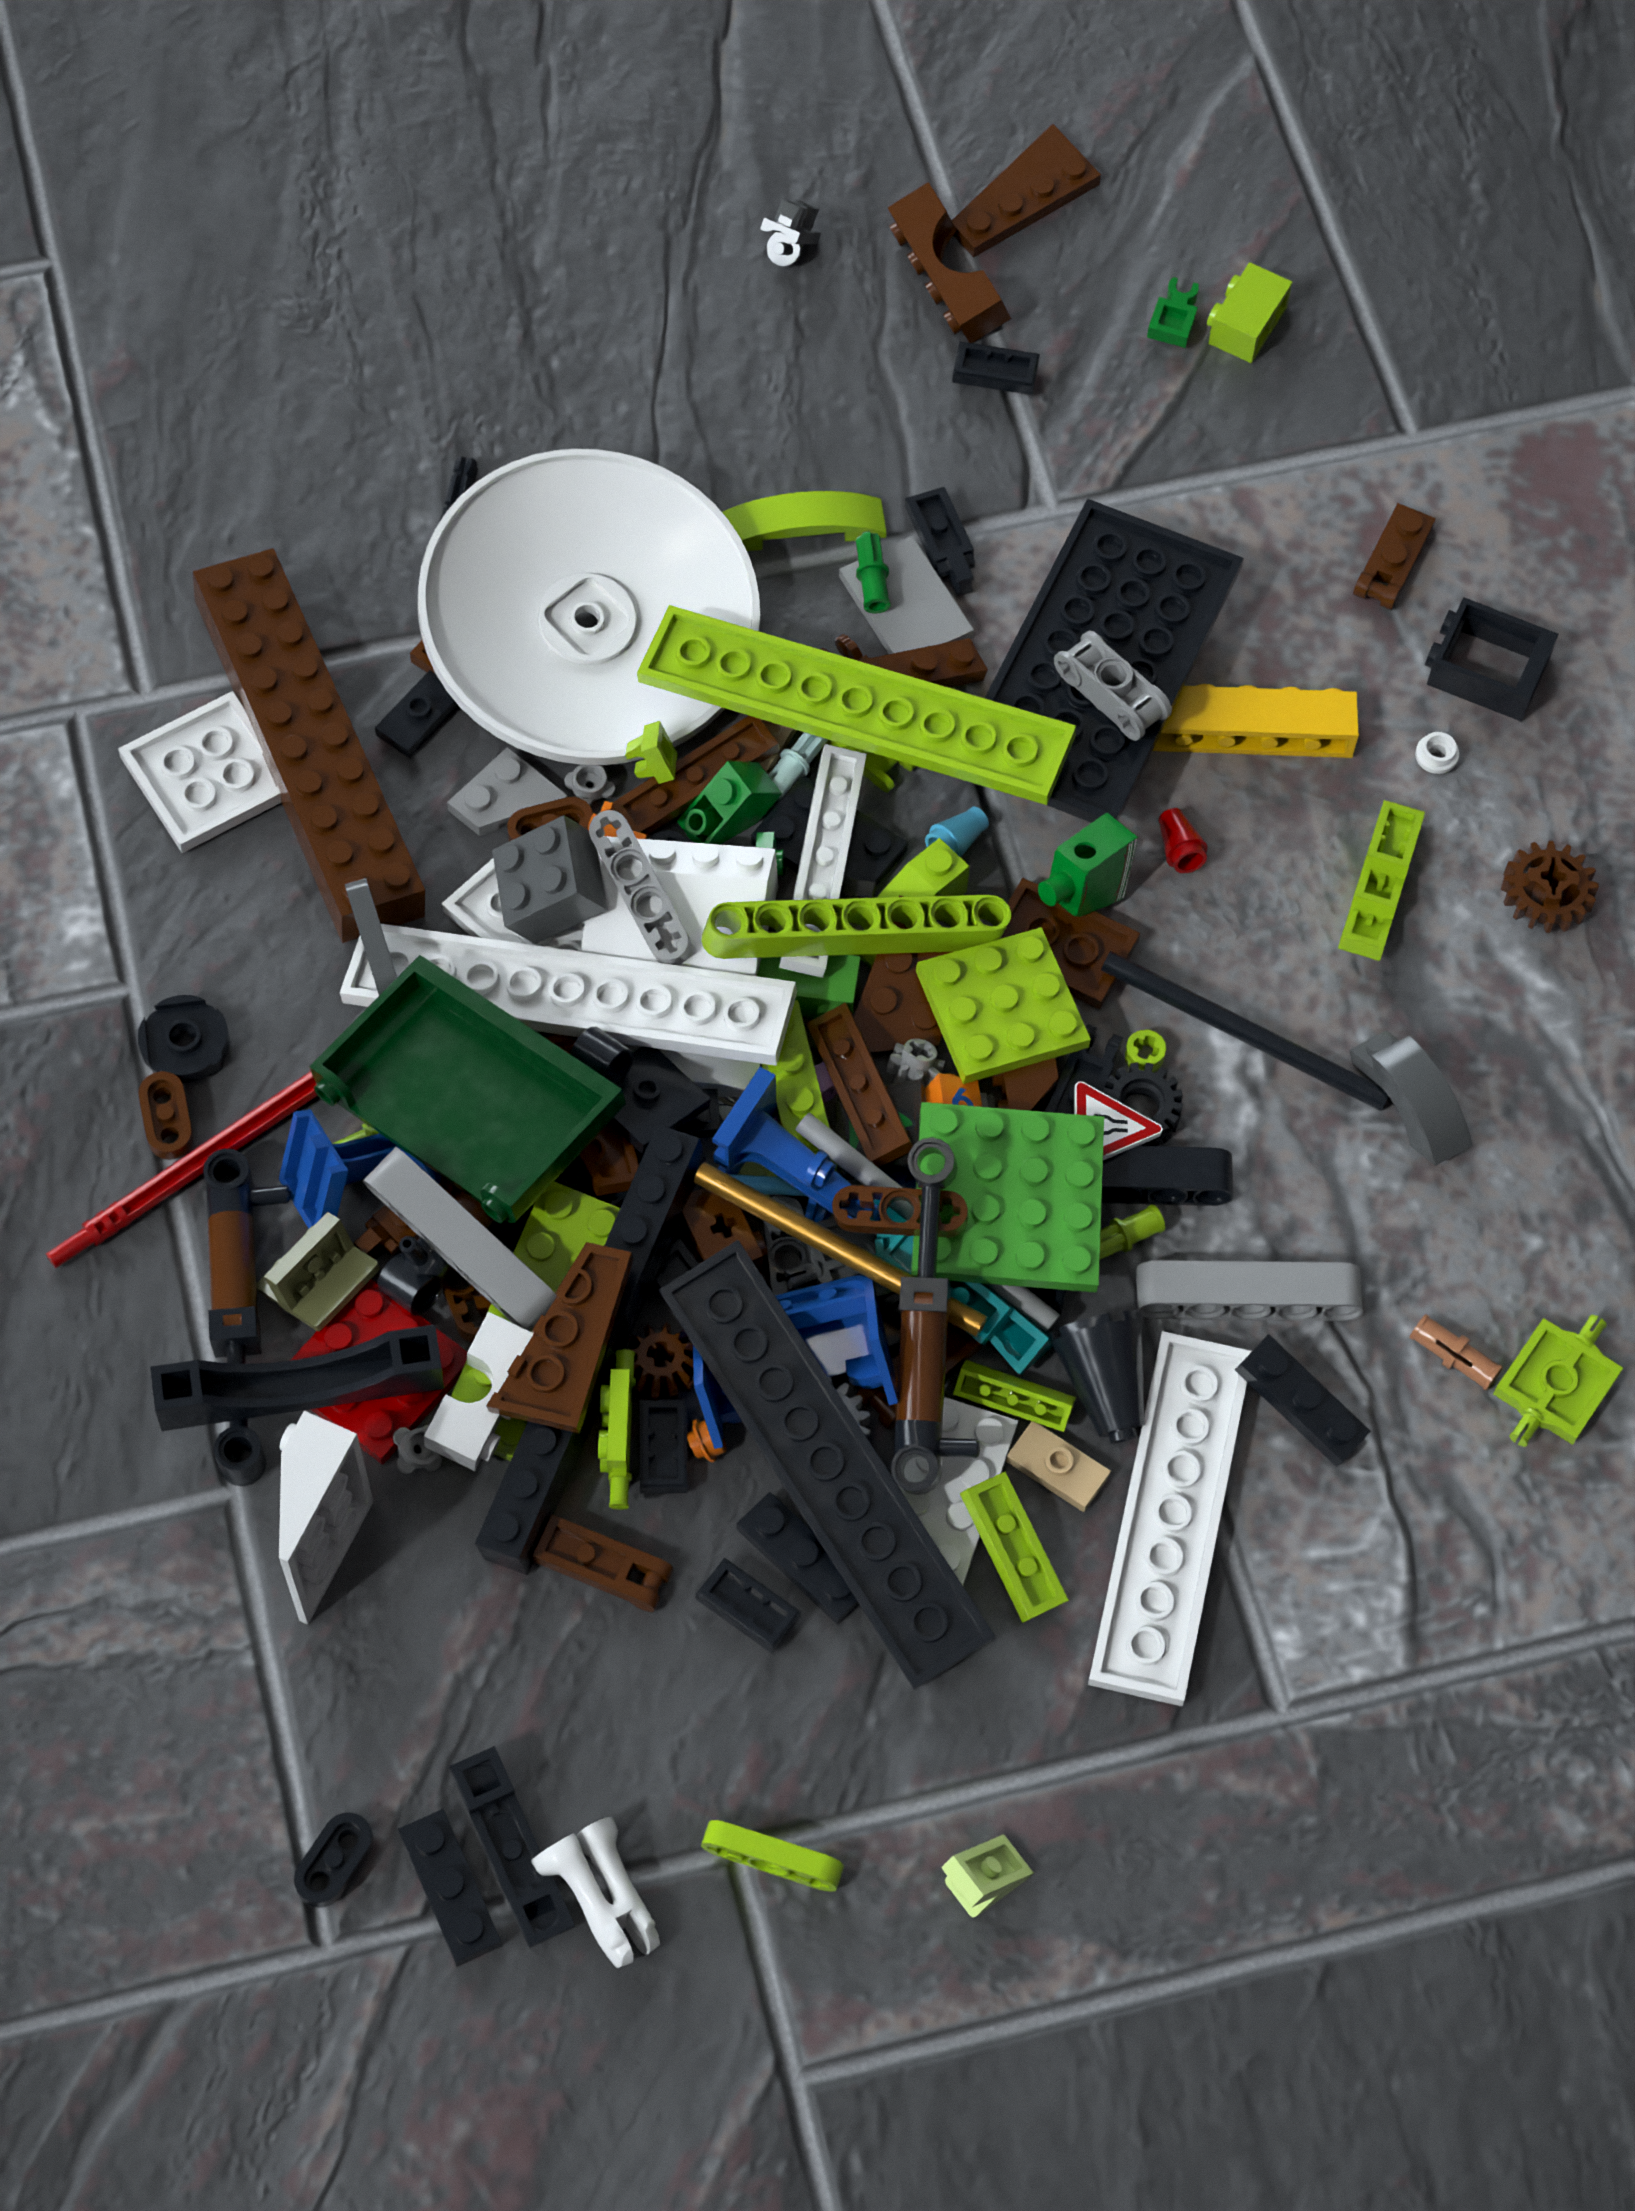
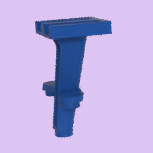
M759 1067L712 1138V1142L718 1145L713 1154L714 1162L720 1165L718 1167L719 1170L726 1174L734 1175L739 1173L745 1162L761 1164L809 1197L805 1217L814 1222L829 1219L833 1213L832 1202L834 1196L840 1189L852 1184L835 1171L836 1164L831 1162L830 1156L821 1149L817 1154L813 1153L774 1120L777 1115L776 1075ZM852 1199L849 1207L841 1208L847 1210L848 1218H857L858 1211L867 1210L873 1211V1221H880L879 1206L874 1204L875 1209H865L860 1206L859 1200Z
M311 1109L293 1113L279 1180L283 1186L287 1185L289 1187L290 1199L309 1229L327 1212L337 1217L344 1186L365 1179L395 1147L409 1156L438 1184L441 1182L442 1176L380 1133L341 1144H332Z

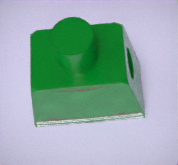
M1105 813L1058 846L1054 853L1050 877L1038 885V894L1041 900L1048 906H1054L1058 903L1073 916L1081 917L1124 899L1138 837L1110 814Z

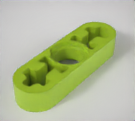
M710 1820L708 1822L701 1843V1847L715 1856L828 1892L837 1890L844 1869L843 1863L826 1854L719 1820Z

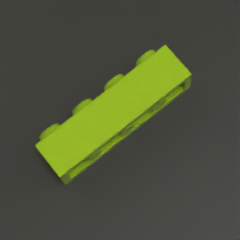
M968 1360L965 1361L960 1370L953 1395L1062 1432L1065 1431L1076 1400L1074 1396Z

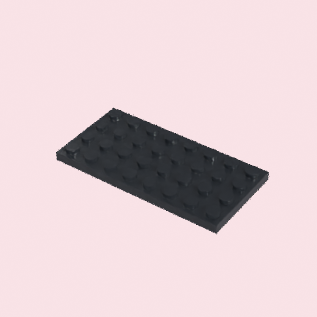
M1087 498L984 697L988 700L1076 725L1075 739L1047 806L1090 823L1105 813L1110 814L1118 821L1168 718L1165 720L1158 719L1145 729L1144 736L1137 741L1128 738L1109 717L1097 709L1079 690L1068 684L1060 676L1054 664V656L1060 651L1067 652L1078 644L1085 632L1089 630L1094 631L1148 682L1158 687L1168 698L1173 710L1241 571L1243 557Z

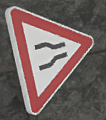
M1080 1081L1075 1084L1074 1114L1104 1117L1103 1160L1160 1137L1163 1130L1160 1124L1085 1082Z

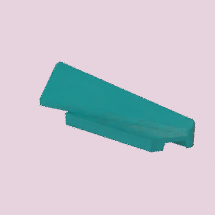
M873 1200L874 1204L879 1206L880 1200ZM890 1206L888 1207L887 1216L892 1221L897 1223L907 1221ZM877 1234V1239H875L876 1256L911 1274L913 1236ZM950 1281L952 1284L951 1297L988 1316L980 1334L977 1337L972 1334L970 1335L983 1345L989 1340L1020 1375L1053 1347L1048 1332L1045 1333L986 1284Z

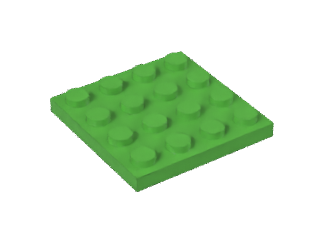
M922 1102L918 1141L933 1137L941 1139L949 1145L957 1160L958 1170L953 1182L942 1190L953 1191L961 1195L968 1208V1223L963 1232L951 1238L938 1237L936 1278L958 1282L1097 1292L1099 1286L1104 1117ZM936 1153L925 1156L921 1162V1171L927 1175H935L941 1172L945 1165V1157ZM916 1182V1189H922L917 1187L918 1183ZM949 1204L944 1205L943 1211L939 1214L943 1224H950L952 1216L960 1215L954 1213L952 1205ZM913 1236L911 1275L915 1277L918 1274L919 1236Z

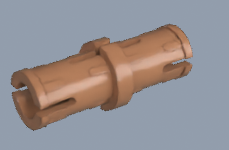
M1427 1314L1421 1318L1409 1337L1443 1359V1366L1449 1370L1452 1367L1456 1368L1482 1386L1486 1391L1491 1387L1503 1369L1502 1365H1498L1469 1345L1471 1340L1466 1336L1461 1335L1460 1338L1431 1319Z

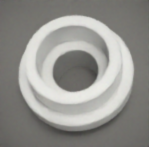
M1433 732L1419 741L1415 756L1418 764L1424 770L1434 774H1443L1452 770L1457 764L1459 749L1455 740L1450 735L1443 732ZM1431 753H1439L1442 755V758L1435 757Z

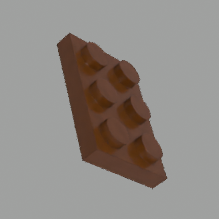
M1022 878L1007 903L1011 910V920L1001 938L1042 927L1072 997L1100 1010L1117 981V978L1101 971L1109 952L1113 951L1129 959L1139 942L1140 933L1095 911L1081 917H1076L1058 903L1054 906H1048L1041 900L1038 894V884Z

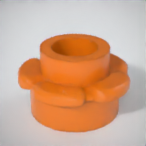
M695 1419L693 1421V1431L687 1433V1439L694 1455L698 1459L705 1457L708 1461L715 1462L716 1456L727 1451L724 1437V1447L714 1449L705 1420L700 1422L699 1419Z

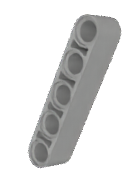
M395 1147L363 1180L364 1184L376 1197L513 1324L532 1332L541 1315H546L557 1297L552 1289L399 1148Z
M1156 1260L1144 1262L1136 1268L1137 1310L1142 1317L1348 1321L1356 1319L1363 1314L1361 1271L1359 1266L1352 1263Z

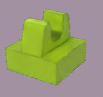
M660 721L644 725L643 735L629 741L626 745L625 756L627 760L635 757L644 758V760L636 762L635 775L638 778L654 776L658 784L674 780L677 752Z

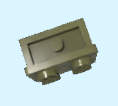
M327 1212L257 1282V1290L260 1294L314 1330L321 1331L380 1270V1265L377 1260L355 1247L341 1220Z

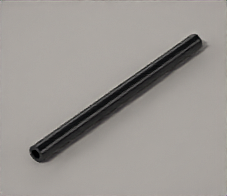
M1113 951L1109 952L1101 968V971L1379 1111L1382 1110L1389 1097L1379 1085Z

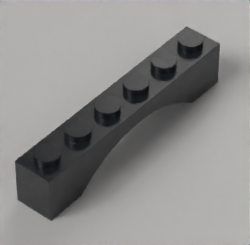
M435 1325L388 1331L376 1338L347 1349L299 1360L250 1364L192 1360L150 1367L155 1412L161 1431L444 1389Z

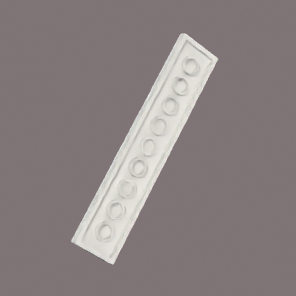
M381 924L397 977L421 955L520 1022L539 1032L579 1037L588 1028L597 1026L622 1044L777 1066L797 994L796 982ZM359 936L340 990V996L345 1004L368 1007L379 994L361 936Z

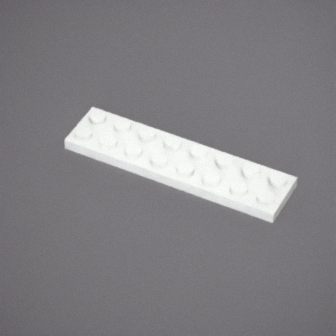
M1164 1331L1161 1333L1144 1413L1145 1425L1141 1428L1088 1681L1090 1686L1183 1706L1247 1382L1235 1371V1368L1250 1354V1350Z

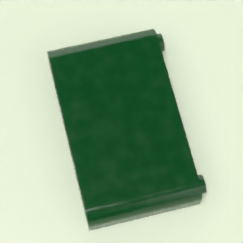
M421 955L309 1066L317 1083L314 1086V1090L325 1103L330 1106L338 1104L481 1203V1207L486 1214L498 1223H502L504 1220L509 1223H515L626 1106L623 1090Z

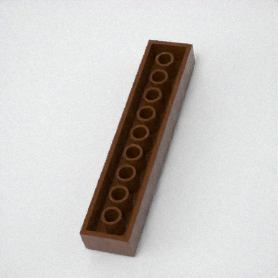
M274 548L193 571L196 605L233 691L244 707L259 741L264 760L276 787L278 786L280 790L282 805L341 942L345 943L360 936L344 884L363 878L367 879L380 924L398 926L424 918L425 888Z

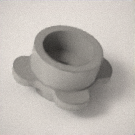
M579 765L573 772H569L564 779L565 786L572 789L575 796L586 801L590 807L594 801L600 798H611L615 793V785L607 781L603 765ZM593 783L594 786L588 788L586 787V784Z
M425 1425L422 1428H416L411 1431L406 1427H401L393 1434V1442L398 1446L399 1452L396 1466L402 1473L409 1474L414 1469L421 1468L432 1472L440 1467L442 1463L441 1456L424 1447V1435L430 1425ZM415 1445L421 1448L419 1454L414 1452Z

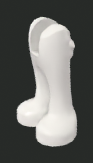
M611 1816L588 1825L577 1835L573 1833L538 1854L531 1862L536 1871L542 1876L560 1875L567 1882L575 1894L599 1946L613 1965L619 1968L633 1963L634 1960L631 1945L622 1929L626 1928L636 1947L645 1955L650 1954L659 1947L660 1940L655 1928V1921L651 1918L650 1913L631 1883L617 1851L618 1829ZM584 1854L590 1857L592 1864L602 1877L611 1895L613 1904H610L603 1896Z

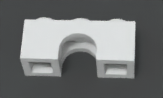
M490 1312L487 1313L467 1352V1365L483 1372L490 1380L492 1388L486 1397L473 1403L461 1402L445 1395L424 1435V1447L473 1471L476 1470L481 1459L487 1462L490 1461L501 1439V1436L495 1434V1431L502 1417L509 1421L512 1417L491 1413L486 1405L494 1392L498 1393L509 1375L507 1373L516 1356H520L533 1336L532 1332Z

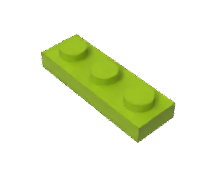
M1006 1471L961 1492L960 1496L1022 1623L1069 1601Z

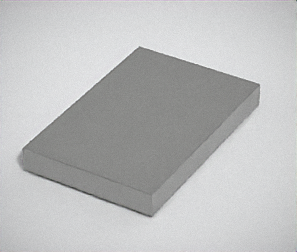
M913 536L882 549L884 563L889 567V575L886 581L891 607L885 612L872 614L864 610L861 581L856 578V569L859 567L858 561L839 569L840 580L888 654L973 638V627Z

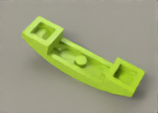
M841 491L788 493L746 502L722 512L741 538L746 551L763 550V540L844 532L845 542L856 541V538L865 531L878 533L880 538H886L887 536L881 499L859 493Z

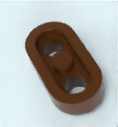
M566 797L522 808L513 813L508 820L509 842L563 815L587 829L593 815L592 809L586 801L577 797Z
M165 1071L152 1073L142 1081L138 1092L146 1138L151 1151L156 1156L167 1160L177 1159L190 1150L194 1140L186 1093L181 1080L175 1074ZM167 1095L171 1097L167 1103L160 1104L156 1102L161 1096ZM169 1135L178 1136L174 1143L163 1142Z

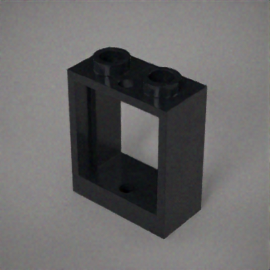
M1463 597L1457 612L1449 610L1440 630V634L1445 635L1442 644L1434 642L1427 656L1425 666L1431 668L1426 685L1522 722L1551 658L1559 634ZM1462 632L1529 658L1516 688L1449 662Z

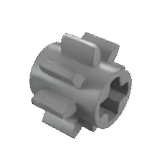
M917 1038L910 1039L905 1045L896 1043L893 1054L890 1055L886 1072L895 1074L894 1084L899 1090L908 1094H920L938 1073H942L945 1061L936 1059L937 1050L930 1042Z

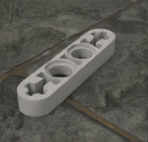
M606 810L598 813L593 817L589 826L591 840L649 949L659 963L682 964L691 953L692 943L630 825L625 817L617 811ZM611 824L615 829L618 828L616 834L624 848L619 849L617 852L609 838L603 837L605 835L603 827ZM628 859H636L642 863L640 875L632 880H624L618 874L620 865ZM648 896H656L662 900L660 912L653 917H644L638 912L640 902ZM664 924L674 940L682 938L676 942L678 950L670 953L666 948L661 949L664 946V941L657 928Z

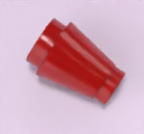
M1171 808L1164 811L1159 816L1158 822L1168 865L1179 873H1191L1198 870L1207 860L1208 846L1181 809Z

